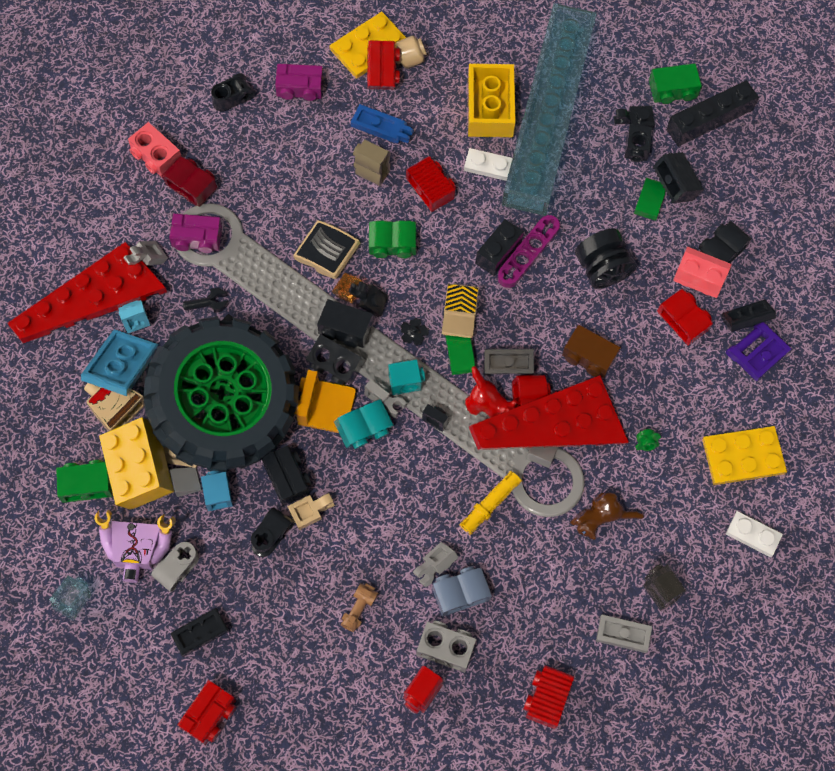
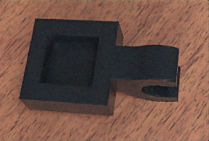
M630 106L628 111L626 109H616L614 125L633 124L648 126L653 129L655 124L652 106Z
M359 282L357 286L351 283L349 293L360 299L359 307L373 313V316H382L388 295L373 284L367 285L364 282Z

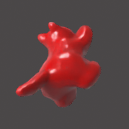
M476 366L471 368L476 385L472 389L470 396L465 399V405L470 414L477 415L480 412H485L491 418L515 408L517 400L507 401L500 394L495 384L483 378Z

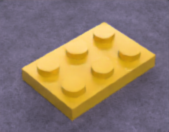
M381 11L329 46L333 54L358 79L367 73L368 41H395L396 44L406 37Z
M775 426L705 436L702 439L713 485L787 473Z

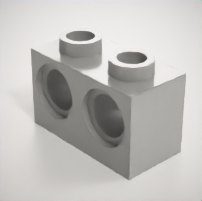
M427 622L417 648L416 656L465 673L476 639L472 638V634L465 630L458 629L455 632L447 629L448 626L442 622ZM432 635H437L441 638L442 643L439 646H431L427 639ZM455 644H462L466 648V653L457 655L453 652L452 647Z

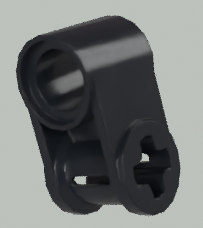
M243 73L235 74L231 78L212 87L211 97L214 109L219 112L228 111L255 97L256 91L246 82L247 78Z
M275 507L271 508L251 536L253 553L259 557L269 556L281 540L286 537L284 535L286 531L292 529L295 521ZM265 539L267 540V545L262 544L258 546V541L263 542Z

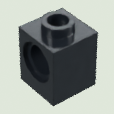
M629 125L624 158L630 159L632 162L647 161L651 147L652 127Z

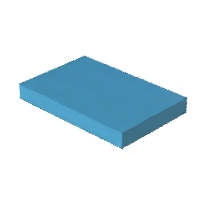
M114 329L82 372L81 381L127 396L158 349V344Z

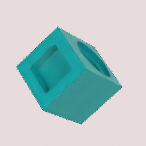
M417 360L388 364V376L392 395L421 391V383L425 382L423 367H418Z

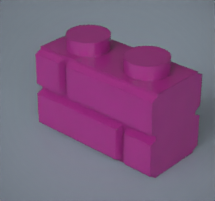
M277 64L275 82L277 97L286 100L297 97L307 101L321 99L323 83L322 66Z
M173 213L169 235L172 247L179 251H188L189 249H198L203 253L219 251L222 234L220 217Z

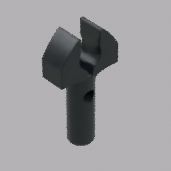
M211 288V293L206 298L184 301L183 309L187 311L210 307L214 310V313L222 312L229 305L228 300L216 302L215 299L227 296V292L220 288Z

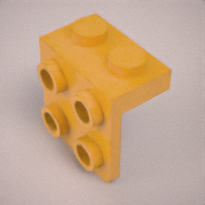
M308 370L306 378H301L299 392H302L301 399L298 400L294 413L297 415L298 425L339 433L334 421L338 417L352 411L356 394L353 387L319 381L318 372Z

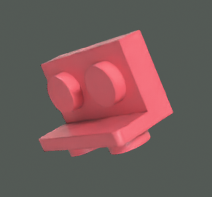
M687 247L673 280L683 286L717 298L732 264Z

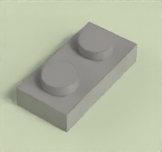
M601 615L596 642L647 653L652 626Z

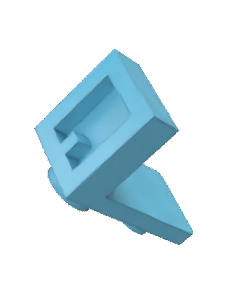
M136 300L118 308L120 318L127 333L150 326L141 300Z

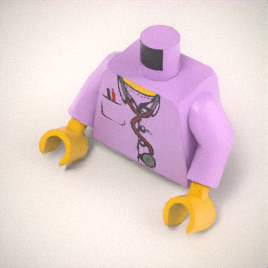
M98 510L95 515V522L101 525L99 527L101 545L108 559L113 561L116 567L124 568L123 581L137 583L140 569L152 570L153 565L159 563L169 551L172 535L170 528L176 523L175 517L172 516L170 518V525L164 522L165 514H163L158 519L157 525L112 521L111 526L109 524L112 518L111 511L107 510V519L103 520L100 518Z

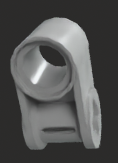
M188 542L177 544L167 557L154 568L151 576L169 592H173L176 589V584L179 581L183 582L186 575L197 564L199 559L198 552ZM183 552L189 553L191 557L187 560L182 558L181 554Z

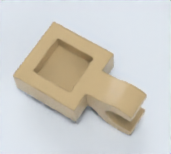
M328 493L315 501L309 495L287 507L298 529L301 530L321 520L319 512L332 508L335 505Z

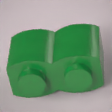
M369 222V255H374L376 258L397 255L399 258L404 259L411 257V255H416V222Z

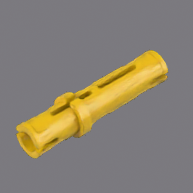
M509 471L503 480L479 504L476 503L473 506L474 510L459 524L460 527L468 532L469 535H472L481 523L491 518L490 514L522 480L514 472Z

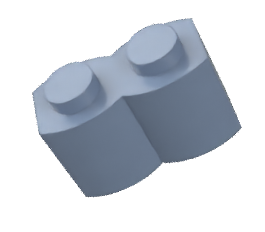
M474 566L462 569L458 576L451 577L450 574L440 576L432 586L442 617L490 601L492 597L482 569H475Z

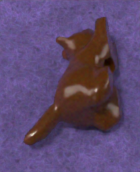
M611 492L600 493L592 500L591 509L582 510L570 521V524L578 525L577 532L595 540V532L600 525L619 519H643L644 515L637 511H625L623 505L618 501L616 494Z

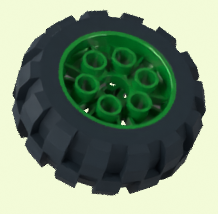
M218 316L199 319V323L189 327L184 325L170 334L167 342L162 347H158L149 363L144 384L146 417L152 426L153 434L161 445L172 451L177 459L190 466L197 465L207 468V471L226 472L227 469L238 467L243 469L257 463L269 452L271 453L277 447L294 420L293 417L298 405L299 386L296 385L294 377L295 368L289 355L284 354L278 347L279 341L266 330L260 332L251 327L252 322L234 317L233 321L219 320ZM213 358L215 368L212 369L206 360ZM223 361H228L233 365V369L231 371H223L219 364ZM240 364L244 365L246 369L238 374L236 372ZM203 369L209 373L210 377L206 380H200L196 377L195 373ZM249 377L253 385L247 388L243 387L239 379ZM219 380H224L228 383H220ZM183 381L197 385V388L181 389ZM219 389L224 390V394L228 395L224 396L223 400L218 399V395L214 394L218 393ZM195 394H201L204 396L205 402L202 405H196L192 402L191 397ZM247 394H260V402L252 400ZM238 401H244L248 404L249 410L240 412L236 409L235 404ZM204 410L207 415L202 424L199 425L193 418ZM214 410H221L224 412L225 418L222 421H216L212 418L211 413ZM232 414L241 426L235 430L231 429L229 419Z

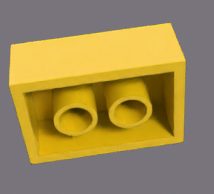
M469 64L468 137H513L515 128L514 64Z
M141 417L99 436L117 506L134 509L174 492L163 446L153 434L149 420Z

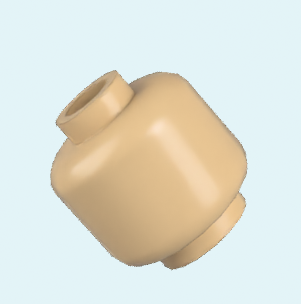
M410 36L395 44L396 48H400V59L396 63L397 65L402 63L406 69L422 63L424 56L427 55L421 38L417 39L415 36Z

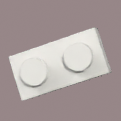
M469 148L464 171L508 181L514 158Z
M738 511L735 513L726 531V535L769 557L773 556L783 535Z

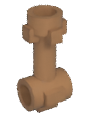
M359 584L353 597L357 598V601L350 614L344 613L341 619L343 620L341 623L343 628L351 632L359 628L362 622L358 619L366 604L371 606L378 592L374 591V587L368 584Z

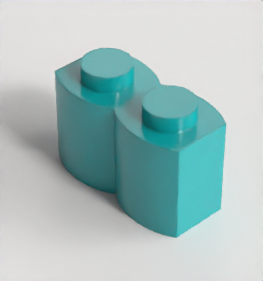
M381 399L348 412L334 421L345 447L353 446L354 449L368 444L367 439L374 436L376 440L389 434L388 430L393 427V423Z

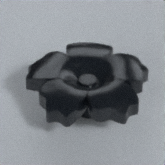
M415 318L410 320V324L403 322L400 325L401 333H403L401 339L404 343L410 344L413 340L416 346L422 345L424 341L423 336L429 335V328L421 325V319Z

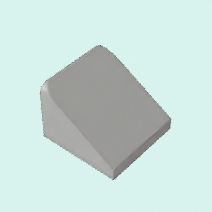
M558 447L530 448L527 459L550 468Z
M175 468L170 470L177 497L202 491L196 468Z

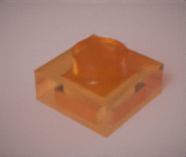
M344 273L332 290V293L352 303L356 297L349 293L351 283L358 286L359 282L363 281Z

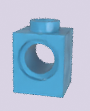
M211 471L206 476H201L204 499L208 511L233 507L226 472Z

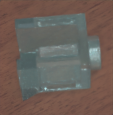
M67 575L49 599L52 609L74 622L79 611L91 597V592L88 588L89 584L79 577L74 579Z

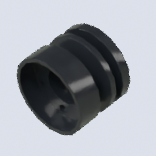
M611 228L597 232L582 241L575 250L581 266L586 268L585 274L590 279L589 282L594 289H603L619 283L636 270L637 264L632 258L631 252L625 249L626 243L618 229Z

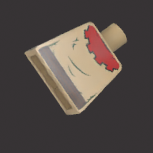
M87 383L84 388L91 395L86 402L108 432L129 423L144 407V397L132 389L127 396L90 383Z

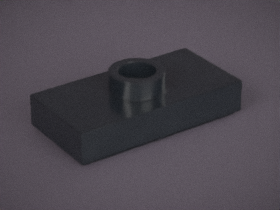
M761 300L724 312L721 316L729 330L735 332L775 319L776 311L766 300Z
M217 608L170 634L182 657H185L228 633L229 630Z

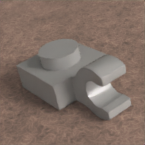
M139 241L136 246L130 248L132 254L123 257L128 265H135L140 261H143L146 265H159L168 259L156 241Z
M370 380L365 385L364 395L373 402L381 399L385 409L392 417L396 418L398 416V412L393 406L399 405L403 409L406 407L405 400L400 397L391 398L388 389L383 384Z
M440 542L423 557L425 563L418 566L413 573L418 578L424 575L419 582L424 587H427L432 583L435 572L441 574L459 557L454 550Z

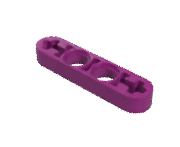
M552 215L542 217L503 264L498 272V282L501 286L505 288L514 287L555 238L560 227L559 220ZM545 224H553V229L549 228L544 236L542 233L545 229ZM538 239L541 241L542 246L533 248L530 246L529 241ZM523 255L528 258V263L520 265L516 262V257ZM512 267H514L516 270L513 272L512 279L505 280L504 273L508 275L512 271Z

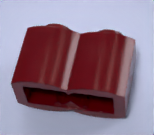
M180 156L162 175L168 187L198 207L217 189L215 176L207 169H200L196 162L190 158L185 159Z

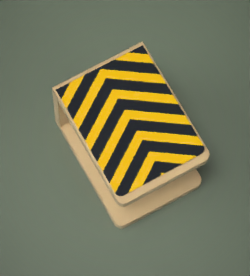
M457 284L447 285L442 327L443 335L473 337L479 287Z

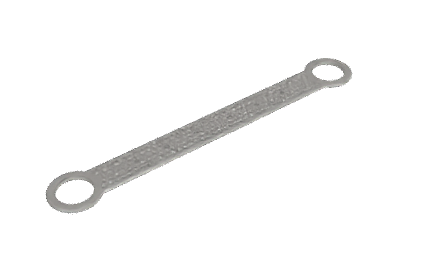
M208 203L202 204L200 207L194 206L183 213L199 216L203 214L219 215L230 224L232 229V237L229 244L219 253L201 255L191 249L188 251L177 250L186 261L198 266H214L313 340H317L320 335L318 334L317 323L327 299L339 301L244 234L239 218L230 209L222 205ZM373 326L364 348L358 346L353 348L345 345L343 341L332 340L366 360L359 373L369 381L373 380L375 383L383 384L388 389L391 397L404 399L406 408L421 419L422 412L427 404L432 407L438 406L447 413V416H449L448 425L441 432L443 435L502 478L509 471H512L522 480L525 468L532 462L527 459L530 448L478 450L469 426L488 419L489 415L485 412H480L477 415L470 414L465 405V399L469 395ZM417 360L418 367H423L425 382L421 383V391L392 395L388 376V364ZM558 448L554 459L564 463L572 475L573 485L570 494L557 504L544 505L532 500L525 492L521 482L512 492L517 502L525 510L542 517H555L567 513L579 502L584 491V475L579 463L568 452Z

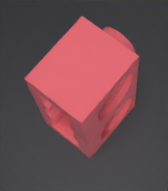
M149 122L128 138L131 147L129 149L130 153L137 160L141 158L145 162L146 168L152 174L157 173L162 177L163 173L181 156L180 150Z

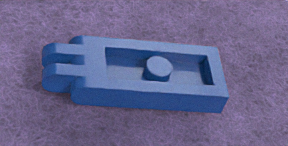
M359 104L351 120V127L396 144L399 141L408 143L410 136L414 132L411 127L407 126L406 121Z

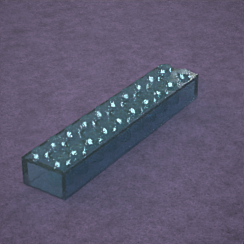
M553 3L504 188L501 206L543 216L547 215L595 24L596 12Z

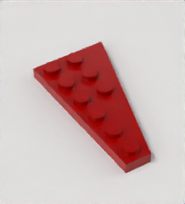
M124 242L7 324L20 341L26 343L51 334L52 330L63 326L66 328L74 326V322L83 319L91 320L119 310L118 308L136 300L144 301L147 300L146 297L159 293L161 295L167 293V290L143 261L135 265H128L123 257L131 255L132 252L128 244Z
M600 375L469 426L478 450L574 447L582 445L600 446L629 443Z

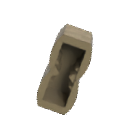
M364 139L362 144H357L353 152V156H355V173L381 186L390 172V151Z

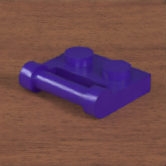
M762 322L756 324L754 330L737 345L729 347L726 350V354L733 361H736L757 382L785 357L791 348ZM760 336L764 337L766 340L747 357L742 353Z

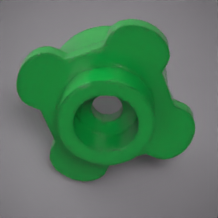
M652 429L639 432L636 436L638 442L635 446L636 450H654L659 446L658 440L661 438V435L655 433Z

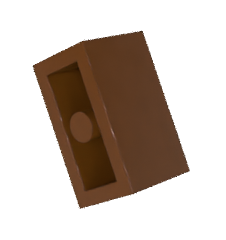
M578 324L565 345L562 356L571 365H580L586 368L587 373L591 376L597 377L600 375L602 378H605L621 347Z

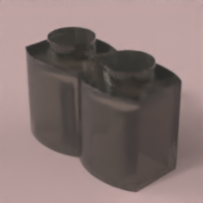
M662 564L657 565L644 578L646 582L643 587L660 612L680 600L682 595L687 592L669 564L664 567Z

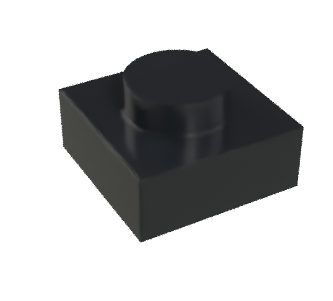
M427 404L422 412V420L441 432L445 430L449 418L447 413L438 406L432 407Z

